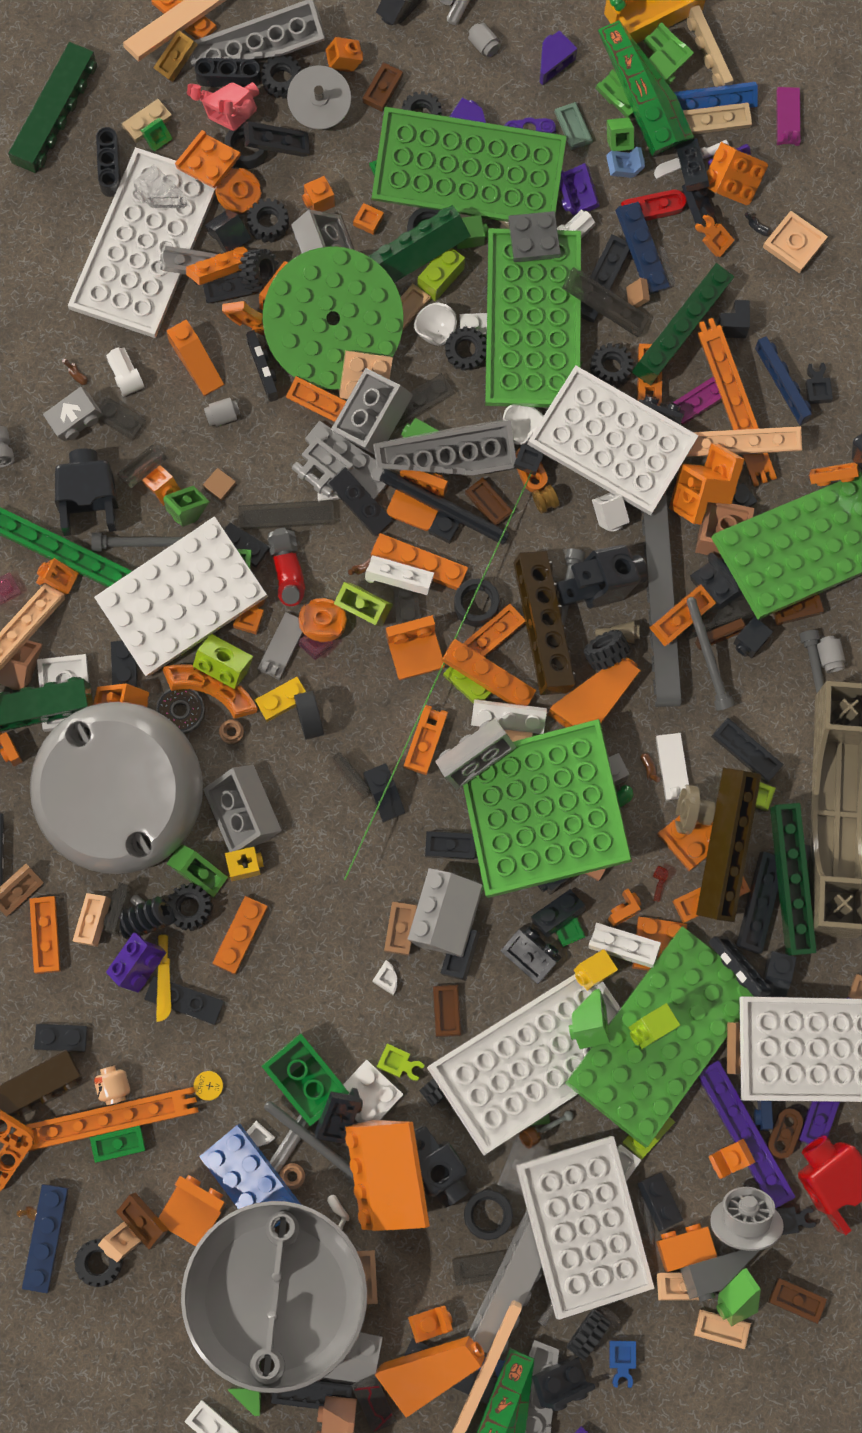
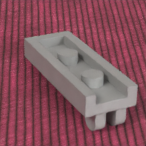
M164 246L160 255V261L162 262L160 270L186 274L187 266L215 257L217 254Z
M285 612L258 667V671L266 673L277 680L281 679L303 634L299 627L298 617Z

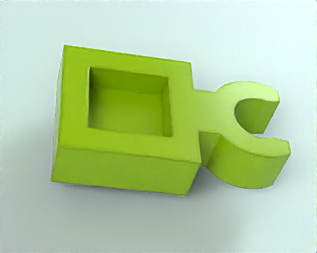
M387 1044L377 1068L400 1078L402 1072H405L409 1079L418 1081L419 1077L412 1074V1069L414 1067L423 1069L425 1065L420 1061L409 1062V1053Z

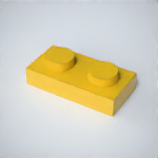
M295 677L255 699V702L266 722L295 708L294 695L306 691L298 677Z

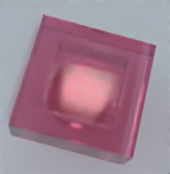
M10 572L0 577V605L22 594Z
M305 635L299 640V646L316 660L333 647V641L319 642Z

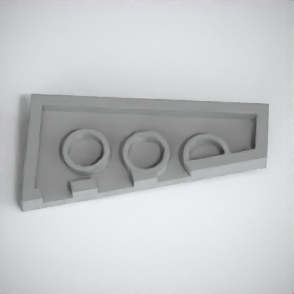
M319 421L306 436L305 441L310 445L318 437L353 464L354 468L350 473L376 500L387 486V484L379 480L385 468H377L375 459Z
M534 1340L528 1355L535 1358L533 1375L558 1364L559 1349ZM532 1379L526 1433H551L553 1411L552 1409L540 1406Z

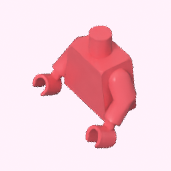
M252 82L246 87L229 83L214 93L205 90L201 92L200 85L188 84L187 95L195 101H202L208 118L232 131H235L257 110L253 98L259 94V89Z

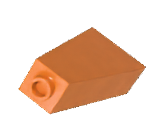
M622 658L621 662L615 663L614 666H609L605 670L602 669L556 702L550 708L548 715L565 728L597 719L602 724L638 676L640 669L637 668L638 666L633 660Z
M470 1336L384 1362L377 1369L375 1376L407 1418L479 1369L485 1359L484 1351L478 1342H474Z

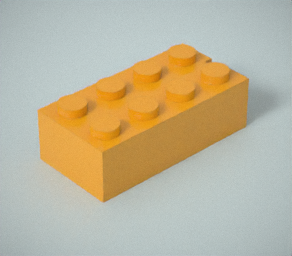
M606 0L604 15L610 24L619 20L634 41L639 43L645 40L661 22L668 28L688 18L692 7L699 5L701 10H703L705 0H624L626 7L621 11H616L614 6H611L610 0Z

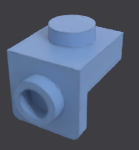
M641 147L634 148L630 153L610 151L606 155L610 176L635 177L645 167Z

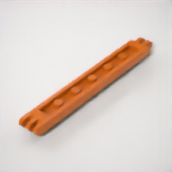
M713 318L708 319L710 329L707 330L704 321L700 322L699 326L702 332L698 333V337L732 429H759L721 325L716 326ZM768 453L742 454L754 487L759 486L756 476L760 475L763 484L768 482L765 474L769 472L771 480L777 479Z
M194 1087L27 1124L26 1126L33 1131L35 1138L29 1151L199 1113L198 1107L190 1109L187 1107L189 1104L197 1103L196 1097L188 1099L185 1097V1095L195 1093ZM22 1135L21 1137H18L21 1140V1142L18 1143L22 1144V1142L26 1140L27 1136Z

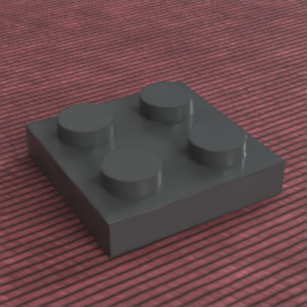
M555 211L508 216L514 262L560 258Z

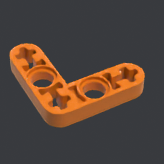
M0 1110V1120L6 1122L7 1129L0 1131V1142L4 1144L0 1150V1171H2L0 1175V1191L5 1187L26 1156L35 1139L34 1133L29 1127ZM12 1127H14L15 1130H14V1132L12 1133L11 1137H10V1138L7 1137V1135L10 1133ZM22 1135L27 1136L22 1144L17 1142L18 1137ZM4 1154H11L15 1158V1163L7 1166L2 1162L1 1157Z

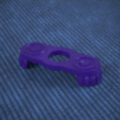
M528 117L523 120L508 121L504 125L523 129L525 124L532 123L536 127L535 131L556 133L555 123L548 118L534 119Z

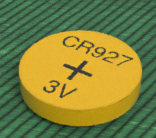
M212 1071L200 1073L194 1081L195 1093L200 1099L205 1101H212L218 1098L223 1090L221 1077Z

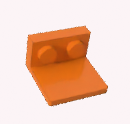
M433 615L386 628V638L399 680L440 670L443 664L441 661L443 657L435 634Z

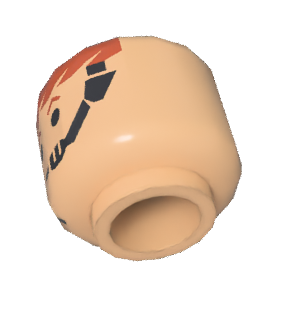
M115 1066L100 1069L101 1074L94 1078L98 1099L106 1102V1105L126 1100L125 1096L130 1093L126 1072L121 1069L116 1070Z

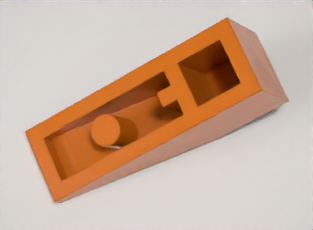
M187 319L166 330L171 346L204 397L224 386L222 379Z

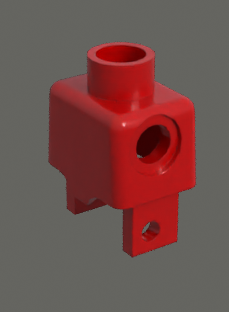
M821 1136L810 1142L802 1150L801 1153L809 1164L798 1172V1178L816 1209L827 1215L838 1232L847 1235L852 1230L838 1209L845 1205L857 1206L862 1202V1155L855 1146L843 1142H837L833 1145L827 1136Z

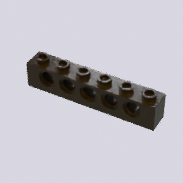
M547 551L520 552L513 564L540 696L566 694L575 685L576 674L571 668V650L567 648L566 627L562 625V607L557 601V584L553 581L552 577L553 564L551 559L548 558ZM533 576H537L540 581L536 580ZM538 598L543 599L545 603L540 602ZM542 620H546L549 625H546ZM547 642L552 643L554 648L550 647ZM551 664L556 665L559 670H555Z

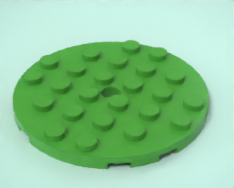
M344 247L316 248L293 258L273 279L263 306L264 334L275 359L294 378L297 376L322 389H340L345 350L393 357L403 331L402 302L396 285L389 274L372 258L356 250ZM329 312L339 314L340 321L337 325H330L327 322L326 317Z

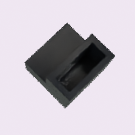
M228 209L204 225L210 236L217 240L224 253L234 250L252 239L239 215Z
M735 300L731 313H720L717 326L721 325L725 338H746L750 328V300Z

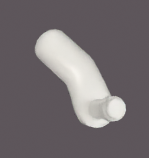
M331 1195L327 1201L333 1212L342 1218L337 1226L343 1230L345 1222L350 1219L349 1215L335 1195Z

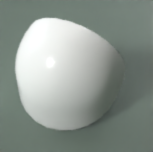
M443 303L429 304L417 314L414 322L415 331L428 343L442 346L446 344L450 333L455 332L457 324L455 312L451 307Z
M513 404L506 408L503 420H511L513 441L515 444L522 445V443H528L544 416L534 407Z

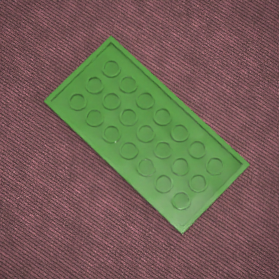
M385 107L371 200L434 210H442L453 205L458 213L462 215H481V218L508 222V216L556 212L566 136Z
M489 228L485 406H510L515 404L525 407H550L575 365L580 367L581 231L557 230L560 258L514 262L510 230Z
M862 472L853 481L836 482L713 534L711 538L758 620L862 575Z
M683 926L656 959L654 967L647 971L608 1024L610 1043L591 1047L565 1082L566 1085L645 1148L650 1145L726 1039L727 1022L739 1021L740 997H754L747 988L738 983L734 972L723 965L721 962L722 958ZM667 1003L680 1026L641 1049L640 1045H636L631 1039L629 1027Z

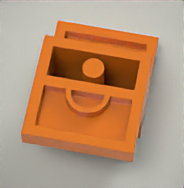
M711 443L705 466L681 464L669 509L693 524L702 525L708 502L732 504L738 479L743 469L744 458L719 444Z

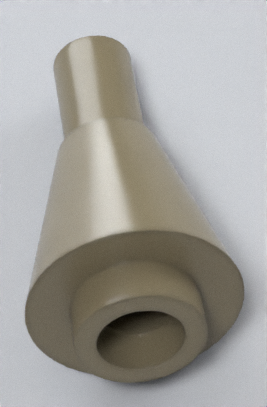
M635 620L612 626L611 628L595 629L596 636H601L604 632L608 633L610 630H619L623 633L628 643L635 644L636 639H640V625H635Z

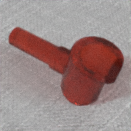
M657 866L652 876L659 880L653 900L657 902L660 901L662 888L668 877V870L661 866Z

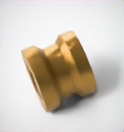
M551 485L546 486L542 491L536 490L532 492L534 503L541 514L545 513L548 508L559 507L557 494Z

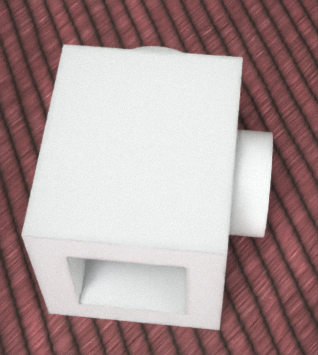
M610 492L592 500L600 527L608 531H617L623 527L622 525L630 522L623 496L614 495Z

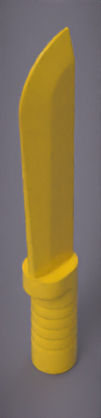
M167 935L158 936V946L162 947L167 953L158 965L157 1022L165 1020L171 1012L170 959L168 958Z

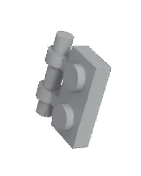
M318 437L302 453V457L308 462L304 466L299 462L292 466V470L298 474L297 476L301 480L308 481L314 486L315 491L319 494L323 493L327 497H330L334 491L326 483L343 467H346L349 472L354 468L353 464ZM315 467L324 474L320 479L311 473Z

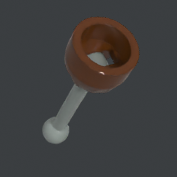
M566 1111L562 1117L540 1129L535 1126L527 1127L519 1132L522 1144L528 1149L536 1146L541 1141L542 1133L564 1121H571L574 1115L571 1111Z

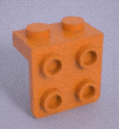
M721 142L706 172L710 187L706 188L744 205H749L768 168V164Z
M400 471V476L442 498L445 497L448 481L441 475L435 473L428 474L423 471ZM395 490L387 509V514L391 518L424 531H429L438 513L437 510L398 490Z
M188 1175L185 1179L180 1176L175 1183L177 1187L160 1214L159 1220L170 1232L197 1246L206 1232L215 1225L227 1203L221 1200L224 1195L211 1187L208 1192L200 1188L201 1182L194 1177Z

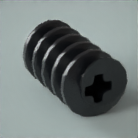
M159 896L153 898V900L149 899L145 903H139L137 906L134 905L129 909L126 908L122 910L120 915V932L125 939L129 940L133 933L143 936L170 926L175 921L173 909Z

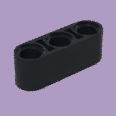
M200 58L194 65L196 81L205 87H224L229 83L246 87L251 82L258 86L261 81L259 64L251 59Z
M104 127L96 135L98 181L101 192L107 197H113L121 182L120 150L115 130L110 127ZM107 161H113L111 164H105ZM107 182H114L111 185H106Z

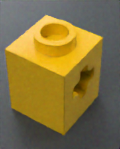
M254 847L225 853L231 881L261 875L259 868L264 867L261 852L256 853ZM243 859H247L250 862L248 863V868H243V865H241Z
M605 949L581 962L574 969L577 982L588 991L611 977L618 969Z

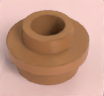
M227 720L220 726L219 734L225 743L235 744L243 738L244 729L240 722ZM230 728H234L236 730V734L234 736H229L227 734V731Z
M290 1163L285 1165L280 1171L279 1176L289 1189H297L304 1183L305 1172L300 1165ZM293 1171L297 1173V1179L295 1181L288 1180L287 1176L289 1172Z

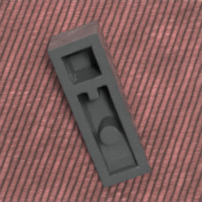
M740 1250L681 1268L689 1299L698 1297L699 1301L702 1302L715 1298L714 1292L722 1290L760 1250Z

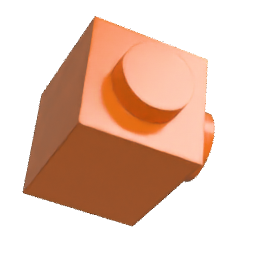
M335 37L325 49L328 66L335 70L352 72L363 61V52L359 40Z
M325 176L304 184L302 199L307 208L310 207L311 210L324 212L335 207L334 193Z

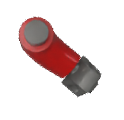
M284 527L268 533L270 554H278V556L273 557L278 579V598L286 606H296L304 597L305 581L296 553H290L298 551L295 531L286 530Z

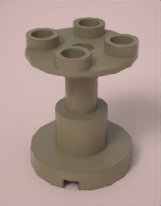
M686 784V788H682L678 798L676 815H680V821H675V826L678 833L689 835L694 830L696 824L708 826L712 824L716 807L713 801L700 799V792L697 786Z

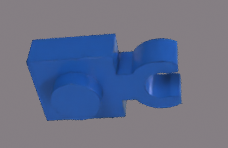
M609 1341V1368H617V1373L612 1378L614 1387H618V1379L620 1377L627 1379L628 1388H631L633 1385L629 1369H636V1341Z

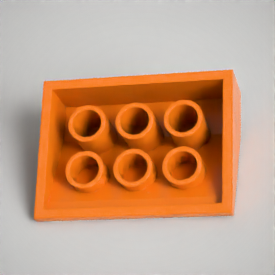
M369 1120L346 1126L345 1140L349 1147L350 1169L354 1178V1195L357 1198L358 1220L363 1230L383 1231L430 1227L413 1122Z

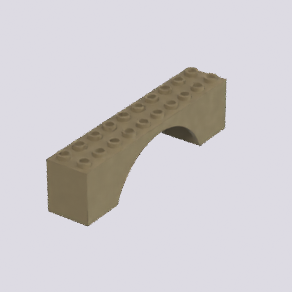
M826 681L815 695L809 888L815 936L857 939L862 935L861 683Z

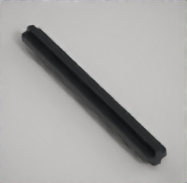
M388 469L383 470L379 479L381 482L499 542L504 531L503 529ZM505 531L500 544L504 545L506 543L509 532Z

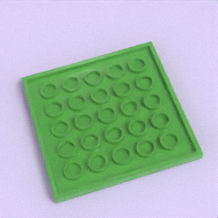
M599 719L514 741L513 743L516 746L514 750L463 785L487 898L632 862Z

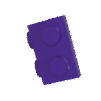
M586 163L566 172L561 171L559 190L562 191L564 196L561 201L566 212L569 211L575 216L580 210L588 212L600 207L589 167Z
M133 933L106 973L119 987L139 993L167 952L162 947L145 941L139 934Z

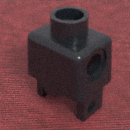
M88 448L75 449L69 453L68 464H59L55 467V504L60 513V526L64 536H71L70 513L105 510L106 524L109 532L117 531L115 509H118L119 506L114 476L109 462L98 460L96 450Z
M618 545L593 550L583 562L575 563L571 566L575 578L559 581L556 584L563 606L585 601L587 607L592 609L622 601L638 584L646 581L647 567L640 555L632 556L627 545ZM606 583L605 588L602 590L599 584ZM567 591H570L573 597H569Z

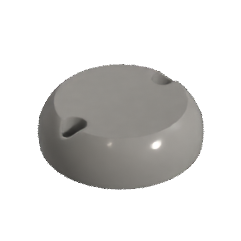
M107 702L88 706L61 721L49 733L38 750L30 777V797L33 813L47 841L62 856L76 865L106 874H126L141 871L169 857L181 846L192 831L200 812L203 796L200 764L185 734L172 721L157 711L127 702ZM83 726L88 727L90 729V739L86 734ZM143 836L149 837L151 842L150 849Z
M268 1201L242 1207L222 1218L206 1232L195 1247L187 1264L182 1283V1315L192 1345L204 1362L223 1379L247 1390L262 1393L295 1391L307 1387L331 1373L353 1348L365 1320L367 1308L366 1276L361 1259L352 1242L325 1215L312 1208L291 1202ZM280 1221V1229L278 1236V1234L275 1232V1225ZM286 1222L290 1225V1229L287 1234H285ZM265 1358L263 1374V1372L260 1370L259 1364L261 1360ZM272 1359L274 1361L275 1367L274 1370L270 1373Z

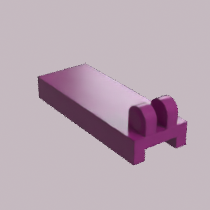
M777 87V145H800V88Z
M712 377L673 403L682 406L681 410L685 411L681 424L684 425L721 402L722 399Z

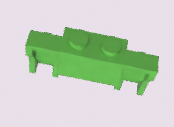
M662 22L644 40L647 46L654 52L649 58L650 62L666 83L670 85L676 79L674 76L676 71L693 56L694 52L685 43L680 41ZM612 69L609 75L596 85L595 89L610 105L613 104L628 118L633 114V111L619 78Z

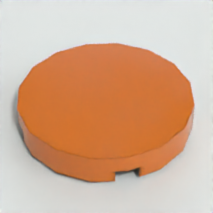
M231 168L216 186L215 190L218 202L223 208L237 214L249 212V209L253 208V204L255 202L258 204L261 198L259 180L253 173L244 168Z
M325 598L313 599L309 604L301 608L298 619L299 627L304 635L312 640L319 642L332 641L344 633L347 623L346 612L343 608L341 609L335 605L333 600Z

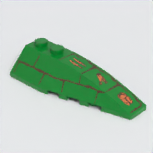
M618 20L598 29L652 157L693 139V133L677 96L622 23Z
M509 1349L477 1433H526L535 1358L514 1349Z

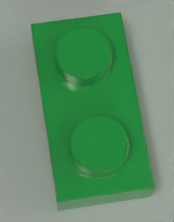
M140 1125L90 1137L95 1163L146 1151Z

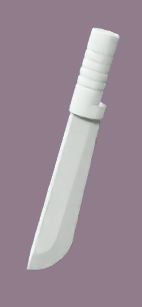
M720 143L708 148H701L702 158L706 159L715 155ZM675 158L658 165L654 172L656 179L681 169L679 159Z

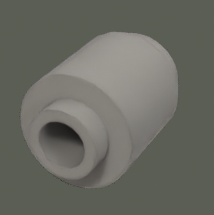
M477 23L469 30V41L482 55H486L489 58L498 52L501 47L499 39L485 23Z
M230 397L211 403L209 407L204 408L209 426L216 425L217 427L237 420L236 415L240 414L236 400L231 402Z
M834 636L820 639L821 643L817 644L822 668H825L826 673L843 670L846 660L840 639H835Z

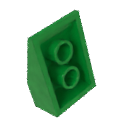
M301 1033L261 1065L309 1126L321 1117L331 1091L349 1094L348 1090Z

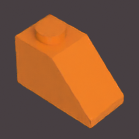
M127 683L97 687L93 705L107 702H127L148 707L149 692Z

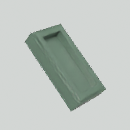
M576 102L555 109V115L571 150L592 143L591 135Z

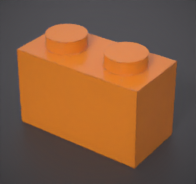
M699 1223L685 1227L687 1233L677 1235L676 1231L661 1234L662 1240L656 1241L665 1272L717 1257L708 1227L701 1228Z

